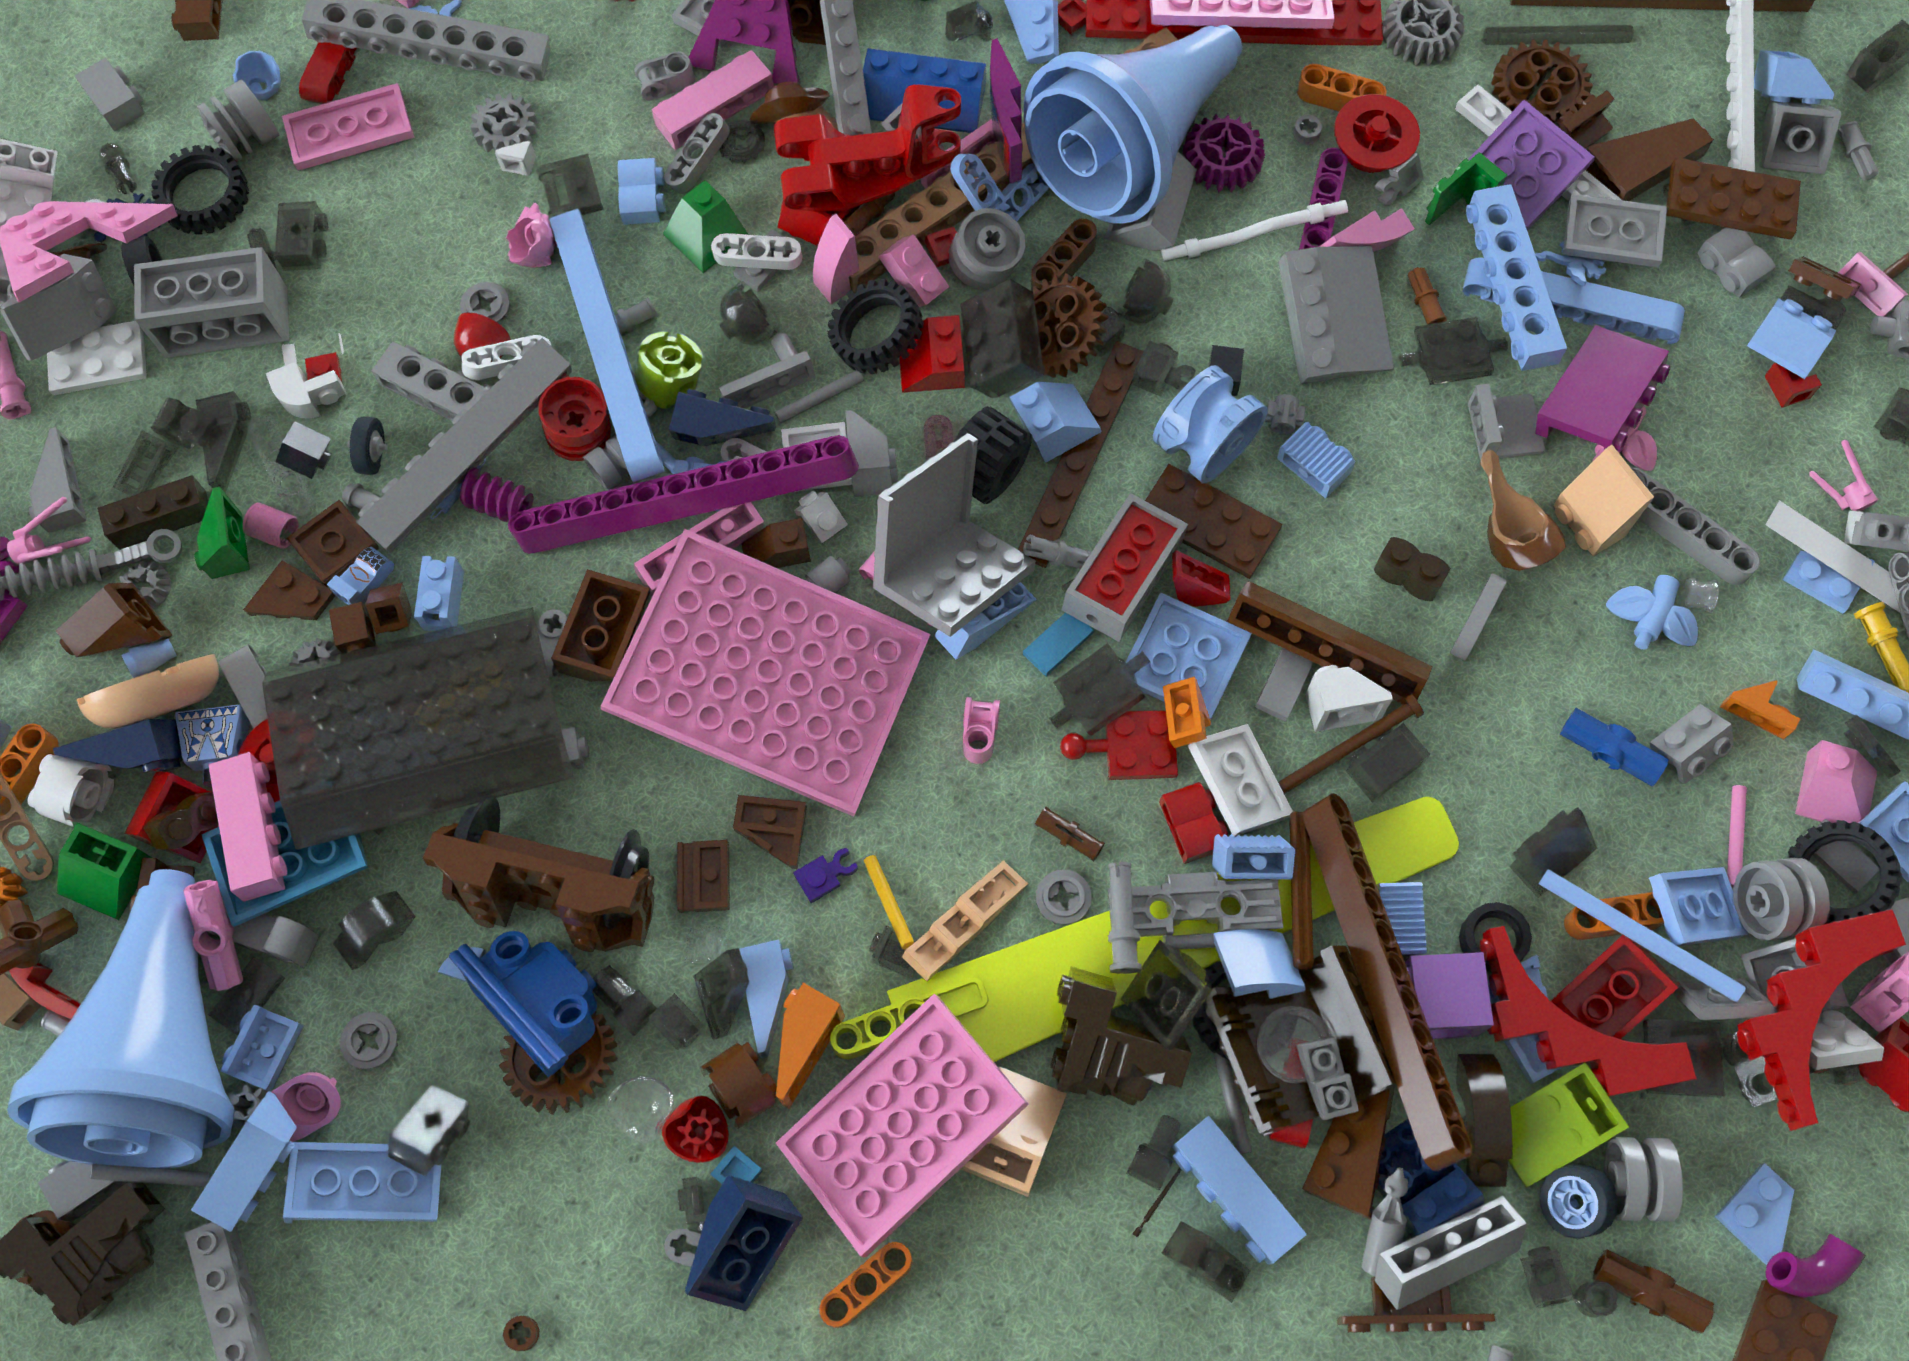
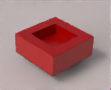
M1063 0L1058 4V23L1070 35L1085 25L1086 4L1082 0Z
M954 226L926 235L924 242L936 268L949 264L948 251L957 233Z
M336 352L305 358L307 380L334 370L342 382L339 356Z

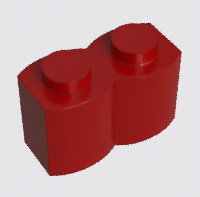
M1201 782L1161 796L1159 800L1161 809L1184 864L1212 855L1214 837L1217 834L1221 837L1224 834L1228 836L1224 822L1222 820L1217 821L1212 809L1216 807L1214 797L1209 789L1204 790Z

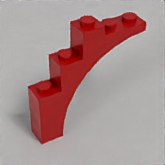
M1893 909L1810 927L1795 935L1797 955L1801 961L1805 962L1806 967L1781 972L1766 980L1768 985L1767 996L1771 1004L1776 1007L1777 1013L1750 1018L1737 1025L1739 1030L1737 1032L1738 1043L1742 1051L1747 1053L1749 1061L1764 1058L1766 1063L1764 1066L1766 1079L1771 1086H1774L1779 1100L1777 1103L1778 1112L1783 1122L1787 1123L1789 1131L1818 1124L1810 1089L1809 1059L1813 1033L1823 1007L1836 987L1855 968L1872 958L1890 953L1906 945Z
M1505 926L1490 928L1482 933L1483 939L1480 940L1481 952H1484L1485 961L1489 960L1492 974L1489 975L1490 988L1493 995L1499 998V1002L1491 1004L1493 1026L1487 1030L1490 1035H1494L1495 1042L1538 1034L1539 1041L1536 1042V1050L1540 1061L1546 1064L1547 1070L1590 1062V1070L1608 1096L1697 1079L1686 1042L1660 1045L1628 1042L1601 1034L1583 1025L1549 1001L1529 978L1513 951Z

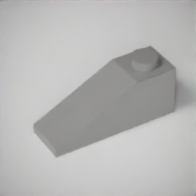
M57 427L49 429L30 490L32 506L29 507V513L32 520L61 497L67 498L66 503L39 524L48 533L87 521L69 440Z

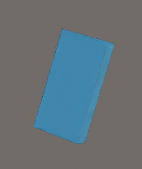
M1064 613L1023 650V655L1047 677L1093 634L1094 630L1084 622Z

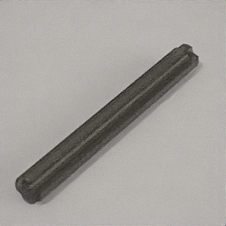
M1632 25L1494 26L1485 28L1483 41L1486 45H1519L1520 42L1527 45L1531 43L1532 39L1537 44H1542L1544 39H1547L1548 44H1555L1556 42L1560 44L1630 43L1634 32Z

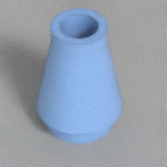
M169 639L128 648L129 652L122 654V658L133 678L151 673L177 656Z

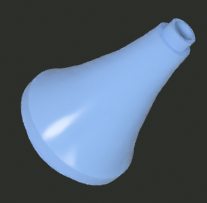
M1220 25L1218 27L1208 26L1185 38L1154 49L1125 54H1091L1078 51L1064 53L1037 70L1027 86L1024 98L1025 135L1032 160L1050 189L1074 209L1109 223H1130L1140 219L1155 208L1167 193L1178 149L1200 107L1218 84L1236 67L1238 57L1242 52V42L1238 33L1227 25Z
M170 869L156 870L151 873L149 885L143 886L138 890L128 921L101 975L63 1032L34 1066L14 1083L7 1113L13 1121L28 1129L27 1140L36 1149L58 1158L88 1165L101 1164L168 1169L197 1162L202 1157L204 1148L216 1146L229 1138L235 1111L224 1090L211 1049L198 976V952L195 950L192 941L195 932L183 891L186 886L195 884L193 876L182 871Z

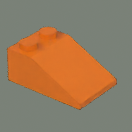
M804 982L799 990L794 988L789 993L783 1005L786 1011L783 1018L776 1097L788 1109L792 1106L830 1043L832 1030L836 1025L842 1023L845 1018L841 1004Z

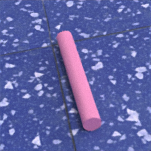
M1742 785L1732 786L1727 876L1731 887H1734L1736 876L1743 866L1747 787Z

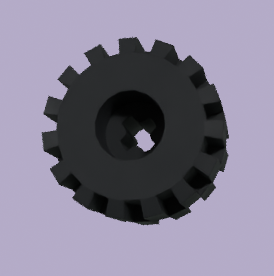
M991 406L984 407L981 411L977 412L964 425L953 441L956 442L967 433L978 439L972 497L983 504L991 503L1009 487L1021 470L1032 443V434Z

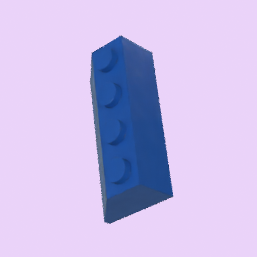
M867 48L863 66V77L870 120L884 121L903 103L905 89L911 85L921 84L952 88L959 92L961 96V113L959 117L934 128L972 133L978 128L986 87V63ZM944 100L939 103V106L949 109L954 107L955 103L950 100Z

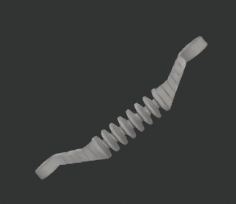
M159 529L149 535L147 541L130 548L127 547L122 549V551L118 550L114 553L97 555L95 549L89 550V559L87 561L84 560L80 552H76L75 563H71L66 555H62L61 566H57L52 557L47 559V568L43 569L38 560H34L33 571H29L24 563H19V574H15L8 565L5 566V576H0V601L4 600V590L6 589L9 590L13 598L18 597V589L21 586L27 595L32 594L33 584H37L41 592H46L47 581H50L56 590L60 589V580L62 578L65 579L69 587L74 586V576H78L83 584H87L88 573H92L97 581H103L102 573L110 572V570L112 571L118 569V567L121 568L149 557L160 563H170L180 556L182 543L175 532L168 529ZM167 538L174 542V548L170 553L161 554L155 550L156 542Z

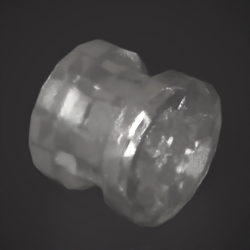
M1688 577L1682 590V607L1689 610L1699 608L1703 613H1712L1717 605L1719 596L1718 582L1715 580L1699 582L1695 577Z

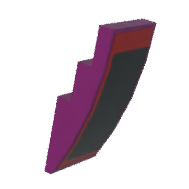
M998 38L991 42L990 57L992 127L999 157L1011 184L1022 180L1021 84Z

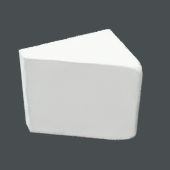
M521 142L496 149L495 151L502 171L530 175L536 159L531 142Z

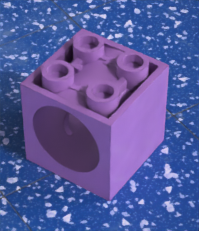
M1484 952L1410 956L1405 961L1433 1039L1478 1037L1493 1026Z

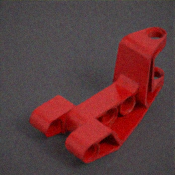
M921 84L908 86L904 93L898 128L887 132L860 135L843 134L822 114L790 117L777 121L774 125V135L778 155L784 158H798L810 162L809 166L789 168L781 174L780 179L785 207L790 210L847 211L892 194L952 163L954 157L961 152V139L953 131L934 129V127L959 117L961 113L960 93L955 89ZM944 100H950L955 103V106L945 109L940 107L939 103ZM949 142L955 145V148L944 151L939 148V145Z

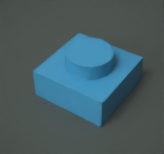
M734 1145L710 1175L721 1184L724 1183L728 1175L753 1183L763 1170Z

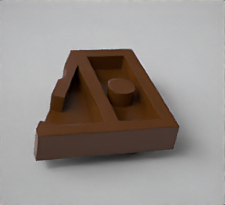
M281 560L243 610L250 616L298 617L302 620L317 621L335 595L330 588Z
M738 795L733 829L736 833L792 869H798L807 804L801 801Z

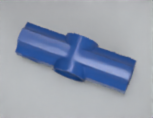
M1578 708L1573 710L1560 732V735L1592 752V757L1596 761L1599 758L1610 764V769H1622L1652 787L1657 783L1668 765L1669 759L1637 742L1635 735L1627 728L1616 724L1606 725Z

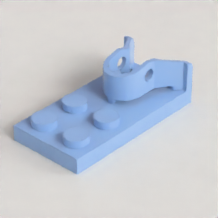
M293 1142L295 1146L291 1150L289 1157L283 1212L285 1223L293 1224V1220L437 1222L443 1145Z

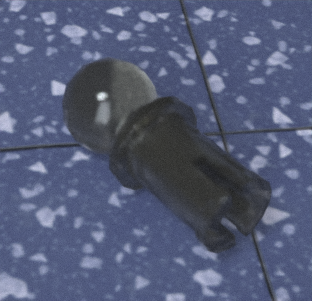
M115 143L104 144L99 150V157L105 164V171L112 176L119 193L127 194L124 184H127L130 193L136 190L137 184L129 171L130 163L124 158L123 149Z

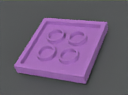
M1523 100L1468 159H1472L1480 152L1507 174L1504 185H1512L1528 231L1594 161V156L1527 101Z

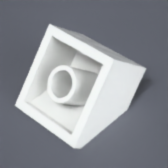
M1336 665L1325 666L1315 672L1305 694L1315 732L1378 721L1383 717L1393 699L1391 692L1352 668H1338Z

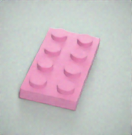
M398 83L282 116L293 163L298 171L415 138L402 90Z

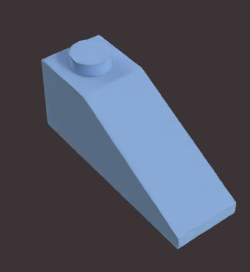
M779 939L737 949L757 1052L761 1058L769 1056L789 982L787 970L793 969L789 948L783 949Z

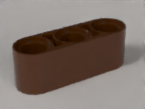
M1081 218L1072 222L1033 266L1031 270V292L1033 295L1032 287L1035 286L1040 290L1043 289L1042 282L1040 281L1046 279L1052 283L1054 275H1058L1061 278L1065 274L1073 276L1093 254L1096 246L1097 228L1091 220Z

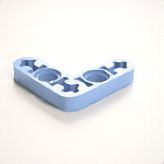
M958 154L951 163L952 176L975 211L982 208L998 209L1018 221L1050 188L1041 175H1037L1036 172L1038 170L1034 163H1030L1022 170V180L1009 183L1002 192L977 155ZM965 162H969V166L967 167V171L969 172V174H964V170L966 169V165L964 164ZM1037 178L1040 181L1039 183H1033ZM982 184L988 190L987 198L983 202L978 197V189ZM1019 188L1023 193V200L1017 206L1013 196Z

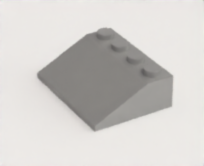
M1372 246L1314 247L1285 252L1278 264L1300 384L1394 370Z

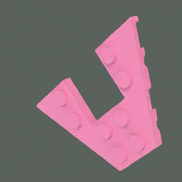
M49 201L35 205L33 210L22 216H14L8 219L6 224L0 227V245L11 287L17 301L21 302L74 273L69 261L49 253L47 250L88 228L127 244L175 218L177 213L174 205Z

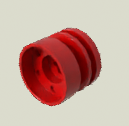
M566 377L554 381L544 390L539 399L538 412L547 444L557 456L569 461H584L583 457L595 448L600 447L604 449L606 447V441L611 436L609 411L603 391L594 382L582 377Z

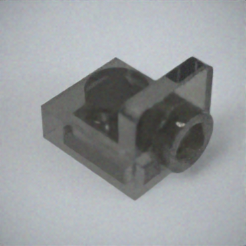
M886 925L883 933L877 932L870 945L869 951L873 953V963L912 979L916 971L902 958L905 950L901 948L893 928Z

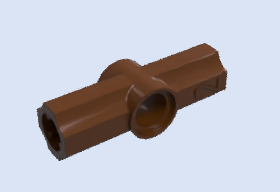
M1608 1249L1603 1250L1598 1258L1592 1280L1629 1298V1302L1632 1305L1636 1306V1303H1639L1649 1308L1650 1314L1658 1317L1665 1316L1698 1334L1704 1333L1706 1327L1710 1324L1714 1314V1303L1675 1284L1676 1280L1668 1274L1652 1267H1641Z

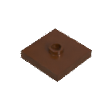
M337 500L286 538L326 587H328V582L335 575L340 577L351 564H354L356 558L364 549L368 547H373L376 550L380 549L371 536L356 522L355 517L340 500Z

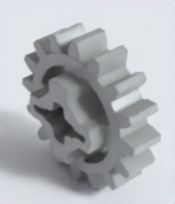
M497 93L496 100L492 101L486 97V105H477L478 114H471L473 124L470 125L477 144L483 145L486 152L491 151L493 148L496 151V149L526 141L532 143L530 134H537L535 125L538 124L536 115L531 104H525L522 96L514 100L512 93H508L506 98H502L500 93Z

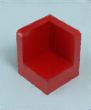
M1774 363L1765 374V378L1782 408L1811 399L1822 385L1816 374L1803 379L1777 363Z

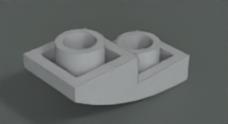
M1282 648L1255 707L1286 722L1313 662Z
M1330 1036L1297 1045L1303 1071L1321 1119L1326 1120L1359 1111L1350 1074L1344 1073L1336 1037Z

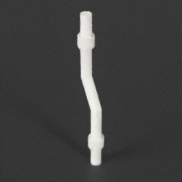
M1343 200L1322 206L1321 203L1307 206L1306 210L1269 218L1231 233L1197 240V238L1185 240V244L1161 249L1163 262L1188 256V259L1201 256V252L1235 245L1273 230L1310 222V224L1323 222L1326 217L1347 213V202Z

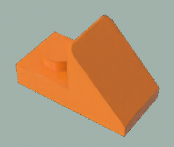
M1195 676L1163 686L1169 740L1173 747L1178 748L1207 739L1205 727L1211 725V720Z
M1777 680L1734 691L1720 706V708L1783 740L1795 731L1800 721V718L1792 715L1787 708L1768 703L1778 683Z

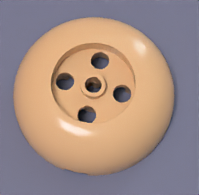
M215 654L179 663L177 666L165 669L161 673L157 670L84 695L76 699L81 712L89 721L100 727L118 729L185 708L205 699L217 684L219 677L218 662Z

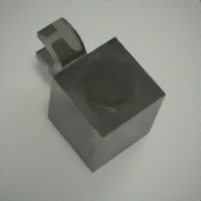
M1149 341L1134 369L1132 385L1161 397L1167 384L1181 391L1188 384V382L1181 380V377L1186 376L1193 379L1196 370L1189 365H1182L1176 368L1179 352L1174 351L1167 344Z

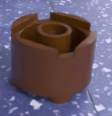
M748 1042L742 1046L736 1043L700 1066L703 1077L709 1074L713 1083L708 1085L729 1120L735 1116L737 1117L734 1124L737 1129L776 1104L777 1086L768 1072L762 1075L757 1068L758 1056Z

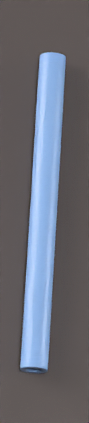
M1547 869L1541 878L1539 885L1734 1002H1737L1743 995L1746 987L1551 870Z

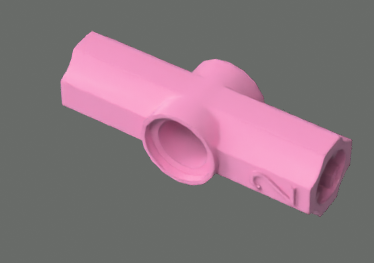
M210 879L186 886L183 891L195 932L192 939L193 946L201 955L210 989L220 991L241 984L243 976L232 938L235 931L230 919L226 915L218 882L211 881ZM207 931L216 932L221 940L212 939Z

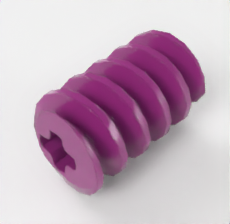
M473 467L469 470L461 485L459 497L466 508L475 509L479 513H487L490 517H498L499 520L508 522L516 513L531 509L534 496L532 493L525 496L526 488L524 485H518L514 490L513 481L507 480L502 486V477L496 476L491 481L490 473L484 472L480 476L479 469Z

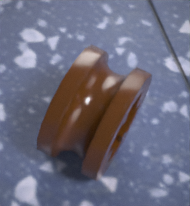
M516 1316L511 1318L505 1325L503 1330L504 1342L510 1349L526 1351L537 1343L540 1330L534 1319L528 1316ZM521 1322L523 1327L530 1328L531 1330L530 1337H525L527 1342L522 1345L519 1339L512 1338V1331L518 1330L516 1325Z

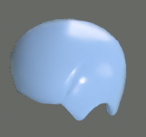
M248 51L236 59V67L233 74L234 83L240 79L243 80L258 100H268L278 92L281 83L280 69L271 55L262 51ZM259 82H263L267 85L265 90L262 89Z

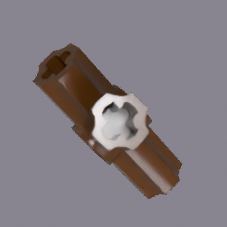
M20 899L6 901L0 907V932L3 937L0 939V975L14 967L30 968L39 963L42 952L76 935L78 923L75 921L73 913L62 908L34 921L29 905L21 903Z

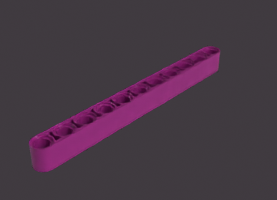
M841 435L831 436L523 510L510 518L508 529L525 553L532 554L846 480L856 474L859 464L849 440Z

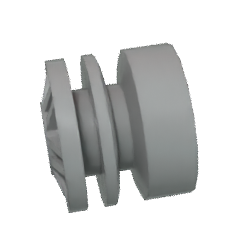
M241 79L224 89L229 102L228 105L224 106L215 96H212L209 99L216 112L212 113L203 102L196 106L200 112L203 125L220 149L230 154L236 162L242 159L241 154L236 148L237 144H240L247 154L253 152L247 140L250 136H253L262 146L280 136L267 112Z

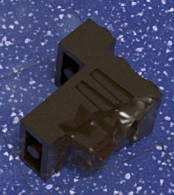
M1072 966L1068 976L1062 974L1057 996H1059L1058 1003L1062 1004L1064 1014L1060 1034H1063L1062 1048H1055L1050 1068L1053 1069L1051 1077L1055 1078L1058 1091L1087 1095V1091L1090 1090L1102 1096L1112 1095L1134 1106L1138 1101L1141 1102L1146 1098L1154 1081L1165 1086L1168 1084L1182 1088L1192 1055L1184 1036L1111 1015L1117 995L1112 978Z
M126 1182L63 1236L46 1216L25 1218L0 1239V1276L2 1278L8 1276L10 1279L30 1276L27 1279L30 1287L40 1296L47 1295L54 1304L51 1308L52 1312L65 1325L70 1322L72 1326L92 1321L114 1300L111 1296L113 1293L126 1286L129 1279L147 1270L154 1264L152 1256L155 1253V1249L145 1229L154 1222V1219L165 1208L144 1183Z

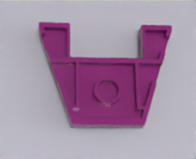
M715 0L689 55L691 66L714 70L719 39L776 50L772 74L773 83L780 84L790 81L800 84V76L796 66V50L793 46L791 33L792 23L788 0Z

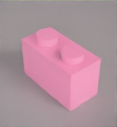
M914 234L901 238L878 256L895 282L907 290L918 307L927 305L949 288V285Z

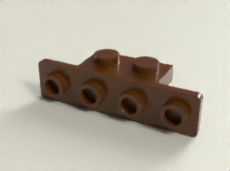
M1371 1277L1374 1315L1337 1317V1325H1347L1348 1333L1371 1332V1325L1383 1324L1386 1326V1332H1409V1324H1423L1424 1331H1447V1323H1461L1462 1331L1485 1330V1323L1495 1322L1494 1313L1452 1314L1449 1285L1397 1310L1377 1285L1375 1277Z

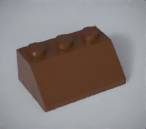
M587 569L551 657L557 671L589 682L613 680L630 645L650 594V588Z

